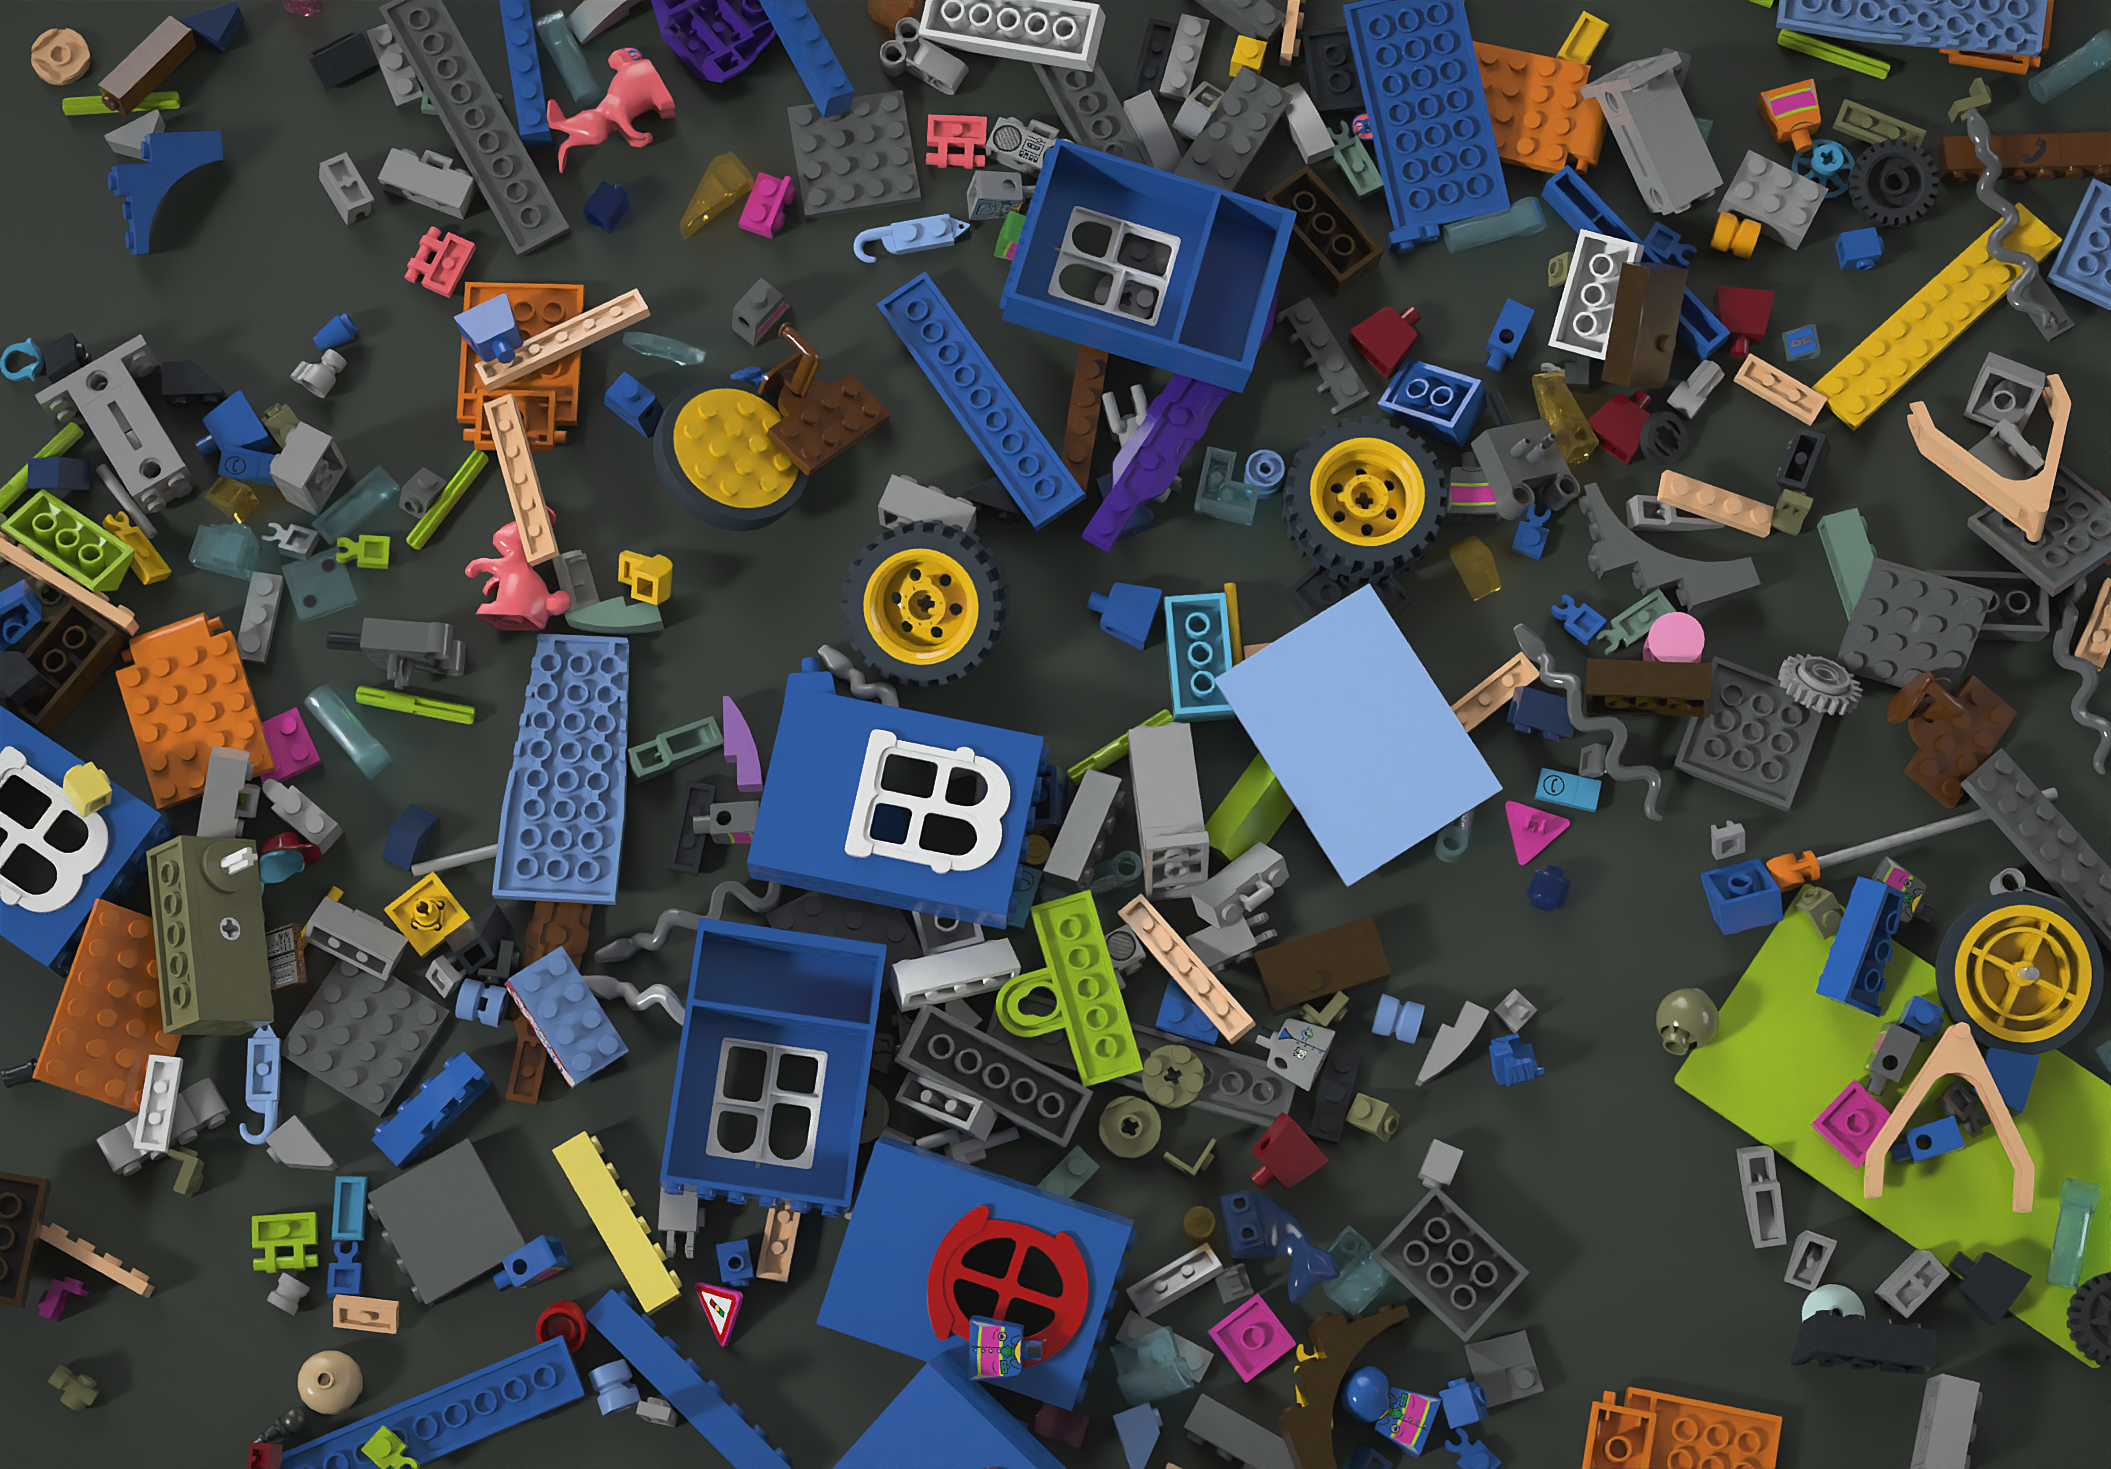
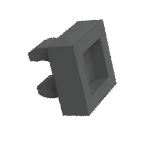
M1594 743L1581 748L1578 776L1593 779L1602 776L1603 773L1607 774L1605 767L1606 745Z
M1243 1263L1224 1269V1272L1214 1277L1223 1304L1254 1294Z

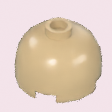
M325 1350L312 1355L303 1364L298 1374V1390L302 1400L310 1409L321 1414L336 1415L348 1410L357 1400L359 1393L361 1394L363 1390V1375L359 1365L349 1355L340 1351Z

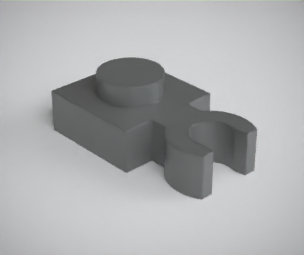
M269 523L268 525L270 533L275 534L274 536L262 535L261 537L264 546L268 548L278 547L281 555L303 561H308L320 540L318 531L293 524L290 525L288 530H283L277 523Z
M1957 1080L1950 1083L1935 1102L1948 1117L1955 1116L1957 1125L1963 1122L1966 1132L1973 1138L1981 1135L1984 1132L1982 1128L1991 1122L1984 1113L1977 1112L1974 1109L1978 1102Z

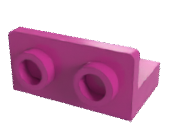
M759 172L738 223L739 228L772 239L775 231L781 230L785 219V214H783L786 204L790 205L795 195L792 178L785 175L784 180Z

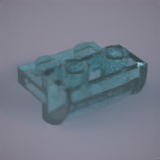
M1348 1225L1325 1249L1333 1256L1341 1275L1333 1280L1317 1281L1315 1284L1332 1301L1335 1300L1354 1317L1367 1306L1393 1278V1275L1371 1255L1375 1251L1372 1245Z
M1171 1326L1110 1347L1120 1376L1116 1378L1117 1383L1127 1402L1134 1408L1195 1387L1186 1358L1180 1355Z

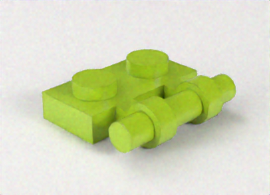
M316 1212L252 1216V1248L265 1249V1258L253 1259L254 1271L266 1270L267 1273H277L278 1269L295 1268V1271H306L307 1267L319 1266L318 1254L306 1255L305 1246L318 1245ZM294 1247V1256L277 1257V1248Z

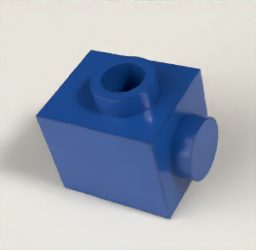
M1875 227L1843 232L1835 242L1841 271L1856 268L1857 271L1869 270L1877 264L1884 253L1883 240L1877 236Z
M1915 995L1906 1002L1896 1025L1921 1036L1919 1041L1923 1043L1932 1035L1935 1037L1938 1035L1944 1023V1020L1940 1018L1944 1009Z
M748 1239L716 1245L724 1286L730 1285L731 1289L748 1287L749 1281L756 1280Z
M1466 1377L1448 1382L1449 1389L1439 1391L1450 1429L1489 1418L1485 1406L1488 1402L1487 1395L1483 1387L1479 1386L1478 1381L1467 1383Z

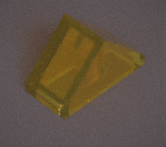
M221 476L204 495L205 499L239 525L259 503L251 488L235 479Z
M1475 535L1447 548L1474 601L1501 589L1492 552Z

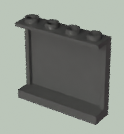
M469 1138L367 1194L371 1203L367 1204V1207L375 1221L380 1219L386 1229L381 1232L384 1240L390 1249L396 1248L400 1255V1258L396 1259L400 1270L404 1276L410 1274L415 1284L410 1288L419 1304L425 1302L430 1308L435 1306L433 1302L503 1264L502 1260L527 1244Z

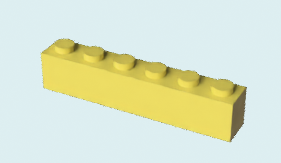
M586 1131L553 1149V1153L646 1313L650 1316L680 1298L682 1295L678 1289L683 1284L674 1269L668 1272L663 1264V1261L667 1259L658 1242L654 1245L651 1244L647 1234L652 1231L643 1216L636 1218L631 1207L636 1204L627 1189L623 1191L619 1189L615 1181L620 1176L613 1164L609 1162L605 1165L600 1156L604 1149L596 1135L590 1138Z

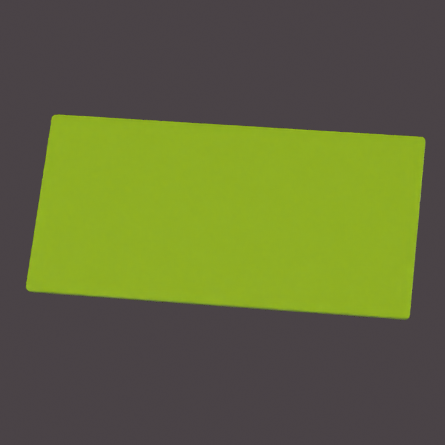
M1805 884L1784 913L1783 920L1778 922L1719 1010V1025L1715 1036L1704 1047L1692 1050L1674 1078L1675 1083L1761 1143L1771 1147L1773 1151L1918 1250L1930 1251L1943 1267L1959 1278H1962V1276L1948 1266L1952 1258L1959 1251L1973 1261L1979 1254L1986 1251L2030 1274L2032 1278L2008 1311L2091 1368L2100 1367V1365L2096 1364V1361L2088 1360L2084 1357L2085 1353L2079 1352L2075 1347L2077 1343L2075 1340L2072 1341L2069 1336L2071 1329L2067 1328L2066 1321L2069 1320V1315H2066L2067 1308L2071 1305L2069 1302L2071 1297L2082 1284L2095 1276L2111 1272V1086L2056 1049L2034 1055L2040 1057L2023 1113L2016 1117L2011 1116L2035 1168L2033 1205L2030 1213L2013 1211L2014 1168L1992 1122L1983 1127L1982 1130L1984 1132L1975 1138L1966 1132L1963 1122L1958 1124L1965 1144L1963 1149L1959 1152L1920 1164L1912 1165L1910 1158L1893 1163L1889 1151H1887L1884 1158L1881 1198L1874 1199L1864 1198L1865 1161L1859 1168L1855 1169L1810 1124L1854 1079L1865 1088L1871 1073L1864 1070V1066L1883 1024H1897L1908 1000L1917 995L1941 1008L1943 1006L1937 991L1935 968L1891 938L1892 959L1891 961H1886L1882 977L1887 979L1885 992H1879L1877 1005L1882 1007L1880 1017L1870 1015L1815 993L1838 930L1824 940L1818 936L1807 915L1797 910L1794 905L1795 902L1802 898L1804 892L1815 888L1810 884ZM1840 905L1841 909L1845 913L1846 908ZM1943 1010L1940 1016L1944 1023L1936 1037L1932 1035L1923 1043L1918 1042L1899 1082L1889 1081L1882 1097L1867 1091L1890 1114H1892L1944 1035L1945 1030L1949 1026L1954 1025L1945 1010ZM1976 1044L1980 1053L1982 1054V1052L1985 1051L1986 1048ZM1884 1057L1882 1065L1887 1070L1890 1068L1891 1063L1888 1057ZM1953 1074L1943 1075L1935 1079L1893 1143L1903 1141L1902 1135L1908 1130L1948 1118L1935 1102L1946 1087L1955 1080L1978 1102L1974 1109L1977 1112L1984 1113L1988 1118L1989 1116L1980 1098L1970 1093L1972 1085L1963 1077ZM1921 1139L1916 1141V1145L1919 1149L1923 1150L1928 1148V1144L1925 1140Z

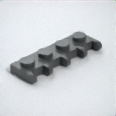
M1310 297L1274 316L1276 323L1287 320L1295 334L1287 339L1288 343L1293 345L1300 341L1310 357L1302 363L1304 369L1307 370L1315 366L1325 383L1317 388L1318 392L1323 394L1330 390L1339 404L1330 410L1333 416L1339 415L1369 398V392Z

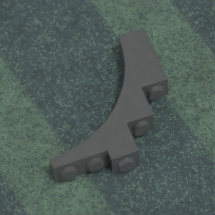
M1596 482L1584 486L1581 497H1579V505L1583 514H1588L1590 519L1589 531L1593 541H1598V543L1593 545L1590 555H1588V562L1592 572H1597L1599 580L1634 570L1632 572L1634 585L1637 589H1641L1644 597L1658 588L1664 591L1678 586V589H1676L1677 599L1681 606H1685L1688 614L1756 593L1761 585L1751 557L1732 561L1703 562L1680 558L1661 551L1637 537L1617 518L1607 505Z

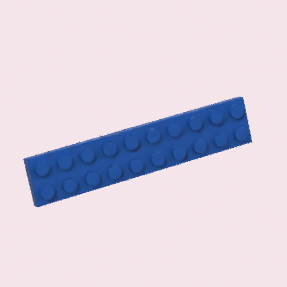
M926 271L876 304L1036 532L1087 498Z
M561 1335L282 1453L283 1462L280 1469H381L361 1449L383 1425L387 1426L409 1447L402 1455L417 1460L421 1466L587 1395L565 1336ZM410 1464L403 1467V1469H414Z

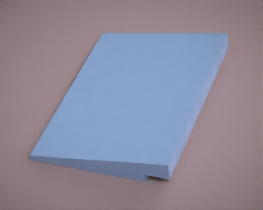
M1370 584L1365 585L1214 679V682L1347 888L1503 789Z

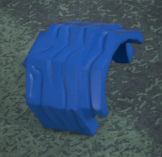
M1518 1033L1505 1036V1038L1500 1037V1039L1495 1038V1040H1491L1489 1049L1492 1071L1498 1085L1505 1083L1507 1087H1511L1516 1084L1531 1082L1534 1078L1542 1077L1545 1074L1544 1068H1539L1537 1065L1532 1044L1522 1045Z

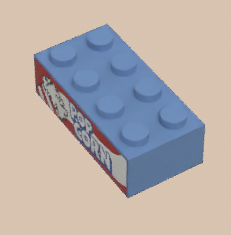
M562 946L510 977L504 984L571 1089L629 1052Z

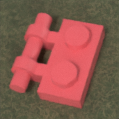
M928 114L927 146L938 147V153H927L926 165H938V168H947V165L964 166V169L985 167V155H974V148L986 149L987 117ZM948 147L965 148V154H947Z
M431 227L427 235L422 236L419 242L420 248L415 258L410 259L407 265L409 269L404 278L409 282L415 283L419 274H424L425 277L421 282L423 287L450 298L476 246L474 243L449 232L444 241L441 242L438 240L441 231ZM437 252L431 265L426 263L430 253Z

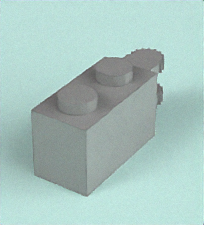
M271 778L262 784L263 792L274 803L271 807L274 812L310 844H317L322 854L343 834L344 831L338 823L293 785L287 789L280 782L278 783L277 780Z
M1263 912L1245 920L1241 913L1235 921L1229 922L1221 929H1217L1212 925L1186 937L1185 943L1213 975H1217L1226 969L1224 965L1236 961L1237 964L1251 959L1253 957L1252 952L1256 951L1257 946L1274 939L1278 935L1275 929L1253 937L1250 929L1265 923L1269 917L1266 912Z
M661 1188L658 1230L660 1233L667 1234L666 1256L674 1257L676 1253V1234H687L685 1244L686 1258H694L696 1235H699V1227L705 1226L706 1210L705 1208H700L701 1199L696 1198V1192L684 1191L683 1196L666 1194L664 1193L665 1188Z

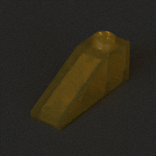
M731 150L725 155L721 154L715 157L707 168L679 224L682 236L685 239L752 190L754 186L752 174Z
M1558 370L1534 375L1532 383L1541 419L1546 418L1552 433L1556 435L1557 444L1567 466L1585 462L1599 443V440Z

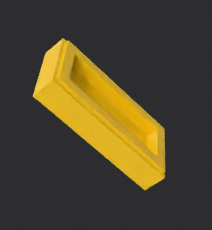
M1583 11L1556 59L1586 65L1607 31L1609 24Z

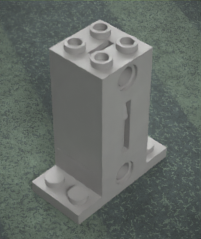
M1678 52L1628 62L1580 88L1584 99L1595 97L1599 102L1649 212H1662L1663 215L1673 211L1677 214L1691 207V201L1697 198L1703 200L1716 193L1714 188L1723 184L1722 178L1673 74V67L1682 63Z
M140 334L37 393L35 397L55 424L72 419L78 411L82 413L129 493L146 515L162 510L167 502L176 497L181 498L188 495L193 487L198 484L134 381L137 377L147 376L154 370V367L160 365Z
M1171 722L1165 726L1151 727L1142 725L1135 729H1129L1128 760L1145 877V898L1149 902L1192 897L1191 893L1208 881L1209 836L1204 826L1190 723Z

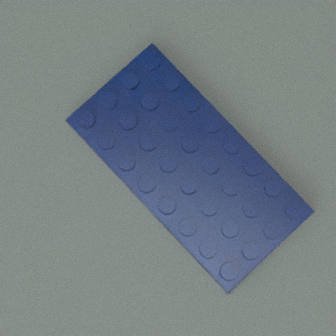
M1364 0L1343 5L1342 8L1393 230L1397 231L1417 226L1422 228L1431 224L1441 226L1510 210V202L1463 0Z

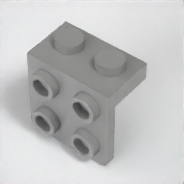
M2005 418L1992 429L1989 435L1967 451L2001 477L2014 481L2028 480L2045 463L2039 450L2029 445L2023 439L2019 428L2015 424L2009 423Z

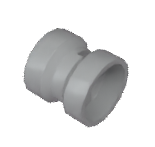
M283 1272L278 1280V1288L275 1291H271L266 1300L294 1316L299 1308V1300L307 1295L310 1287Z

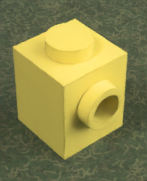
M92 761L84 766L76 765L67 771L64 776L63 791L83 818L111 803L112 789L109 786V779L102 769L97 770Z

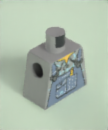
M975 171L967 191L969 220L1005 218L1009 211L1018 213L1022 204H1030L1035 186H1022L1021 174Z

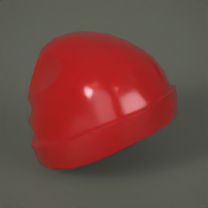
M561 1300L550 1305L540 1315L536 1325V1335L540 1344L561 1335L565 1336L572 1354L583 1345L587 1336L588 1325L582 1309L576 1303Z

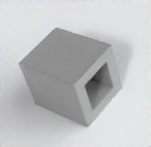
M1434 1139L1417 1178L1424 1180L1422 1184L1430 1189L1436 1185L1439 1189L1443 1188L1446 1190L1451 1184L1463 1151Z

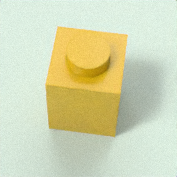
M1239 35L1231 59L1229 75L1236 77L1242 66L1260 75L1267 42Z

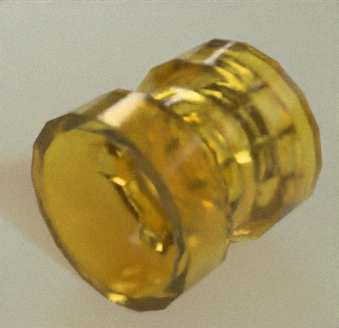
M1202 1206L1190 1209L1183 1221L1185 1235L1194 1241H1203L1209 1238L1215 1227L1213 1213L1208 1208Z

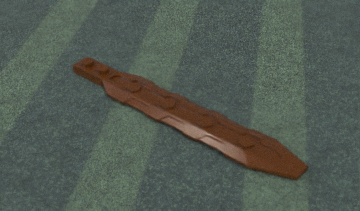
M536 901L533 918L529 921L525 943L527 946L521 971L562 946L579 972L582 955L586 953L590 932L588 927L593 904ZM512 998L510 1014L519 1039L506 1100L538 1106L549 1054Z

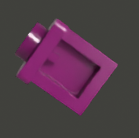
M66 1276L63 1282L53 1279L49 1290H45L39 1300L38 1308H40V1312L38 1315L58 1322L70 1292L85 1298L88 1297L90 1292L81 1289L83 1283Z

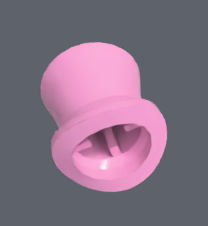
M1672 612L1661 616L1652 625L1649 636L1644 643L1643 661L1700 663L1705 640L1701 625L1695 618L1682 612Z

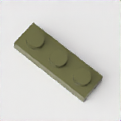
M1844 99L1832 127L1835 130L1871 144L1881 143L1888 139H1891V141L1903 139V142L1911 141L1915 143L1914 146L1918 148L1921 147L1927 132L1847 99Z

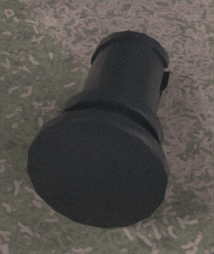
M41 1053L38 1054L37 1060L32 1058L25 1064L2 1069V1077H11L3 1079L6 1088L30 1081L34 1083L41 1082L32 1078Z

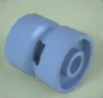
M1266 449L1259 450L1249 457L1243 480L1244 487L1251 496L1258 499H1269L1279 492L1285 472L1281 456L1274 451Z
M466 978L457 999L456 1017L469 1021L480 1018L482 1024L499 1028L507 1011L510 993L507 988L496 985L485 988L483 982ZM485 998H488L486 1009L483 1010Z
M1382 994L1372 1032L1383 1036H1389L1392 1032H1396L1397 1040L1414 1044L1425 1005L1407 1001L1402 1006L1396 997Z
M627 1359L614 1361L588 1373L593 1390L600 1392L597 1401L603 1416L624 1411L642 1401L636 1384H632L629 1381L633 1375Z

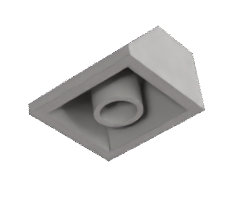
M1989 352L1976 379L1963 416L1993 428L2005 418L2009 423L2015 424L2022 433L2044 388L2045 373Z

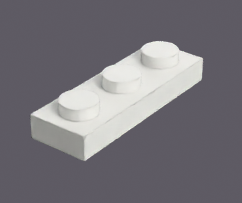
M149 1054L134 1149L168 1153L183 1059Z

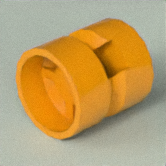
M1721 211L1709 247L1724 252L1730 248L1733 255L1750 259L1762 223L1749 219L1739 222L1736 215Z

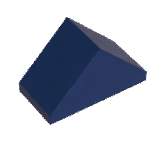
M234 2L182 18L181 23L192 30L195 40L224 53L244 18L238 3Z
M64 457L29 458L27 489L89 491L90 461Z
M411 804L391 824L382 858L410 872L412 869L411 865H414L439 817Z

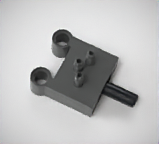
M1498 390L1487 393L1484 399L1497 428L1485 430L1471 443V446L1494 494L1498 513L1504 519H1516L1534 503L1535 496L1532 489L1544 487L1542 500L1545 505L1554 511L1561 510L1578 496L1580 484L1571 474L1557 444V437L1552 433L1546 418L1514 424L1501 393Z
M364 618L362 634L330 631L326 637L328 649L364 652L377 669H387V679L395 680L394 687L396 689H403L404 686L409 685L412 672L462 676L464 674L467 644L454 640L455 627L440 622L425 623Z

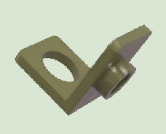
M1212 1138L1194 1168L1189 1167L1168 1152L1165 1153L1163 1160L1193 1179L1199 1169L1205 1172L1215 1156L1210 1152L1217 1140Z

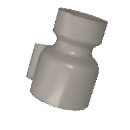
M328 349L322 356L320 364H309L302 361L290 377L295 382L304 385L316 396L324 398L335 385V374L341 372L347 365V362L337 352Z

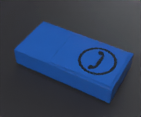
M224 444L217 475L278 487L269 473L271 471L270 464L276 455Z

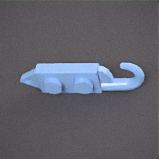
M949 214L891 223L890 226L867 229L861 232L855 239L854 252L861 261L873 263L876 262V257L868 256L863 252V245L868 241L882 239L887 251L896 255L952 246L956 239L970 229V224L950 218Z
M270 1024L259 1027L253 1038H248L247 1106L253 1111L265 1114V1126L263 1132L259 1135L250 1134L244 1123H241L239 1127L243 1139L255 1145L264 1144L266 1142L265 1139L277 1128L281 1073L280 1046L282 1040L276 1037ZM265 1026H268V1029L266 1031H263V1028Z

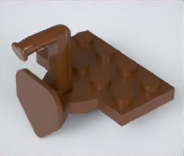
M786 322L780 327L778 336L789 341L798 352L772 368L763 378L757 393L761 396L768 392L778 399L779 411L784 419L770 427L766 436L808 477L887 422L891 413L851 374H848L831 387L821 380L815 379L821 365L819 352L792 327L791 323Z
M1931 672L1920 673L1889 700L1887 721L1895 724L1901 723L1908 718V729L1911 738L1919 747L1903 773L1944 807L1954 809L1965 792V789L1960 784L1986 761L2018 712L1974 675L1967 676L1953 697L1934 681L1935 676Z

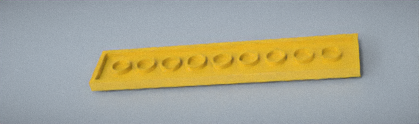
M2018 202L2015 205L2020 217L2018 226L2004 239L2002 246L2008 250L2031 255L2036 260L2037 265H2039L2061 245L2062 239ZM2003 217L1812 387V390L1827 398L1824 405L1850 429L1855 431L2007 294L2010 284L2022 274L2023 268L2021 266L1997 261L1987 250V239L1991 232L2004 221Z

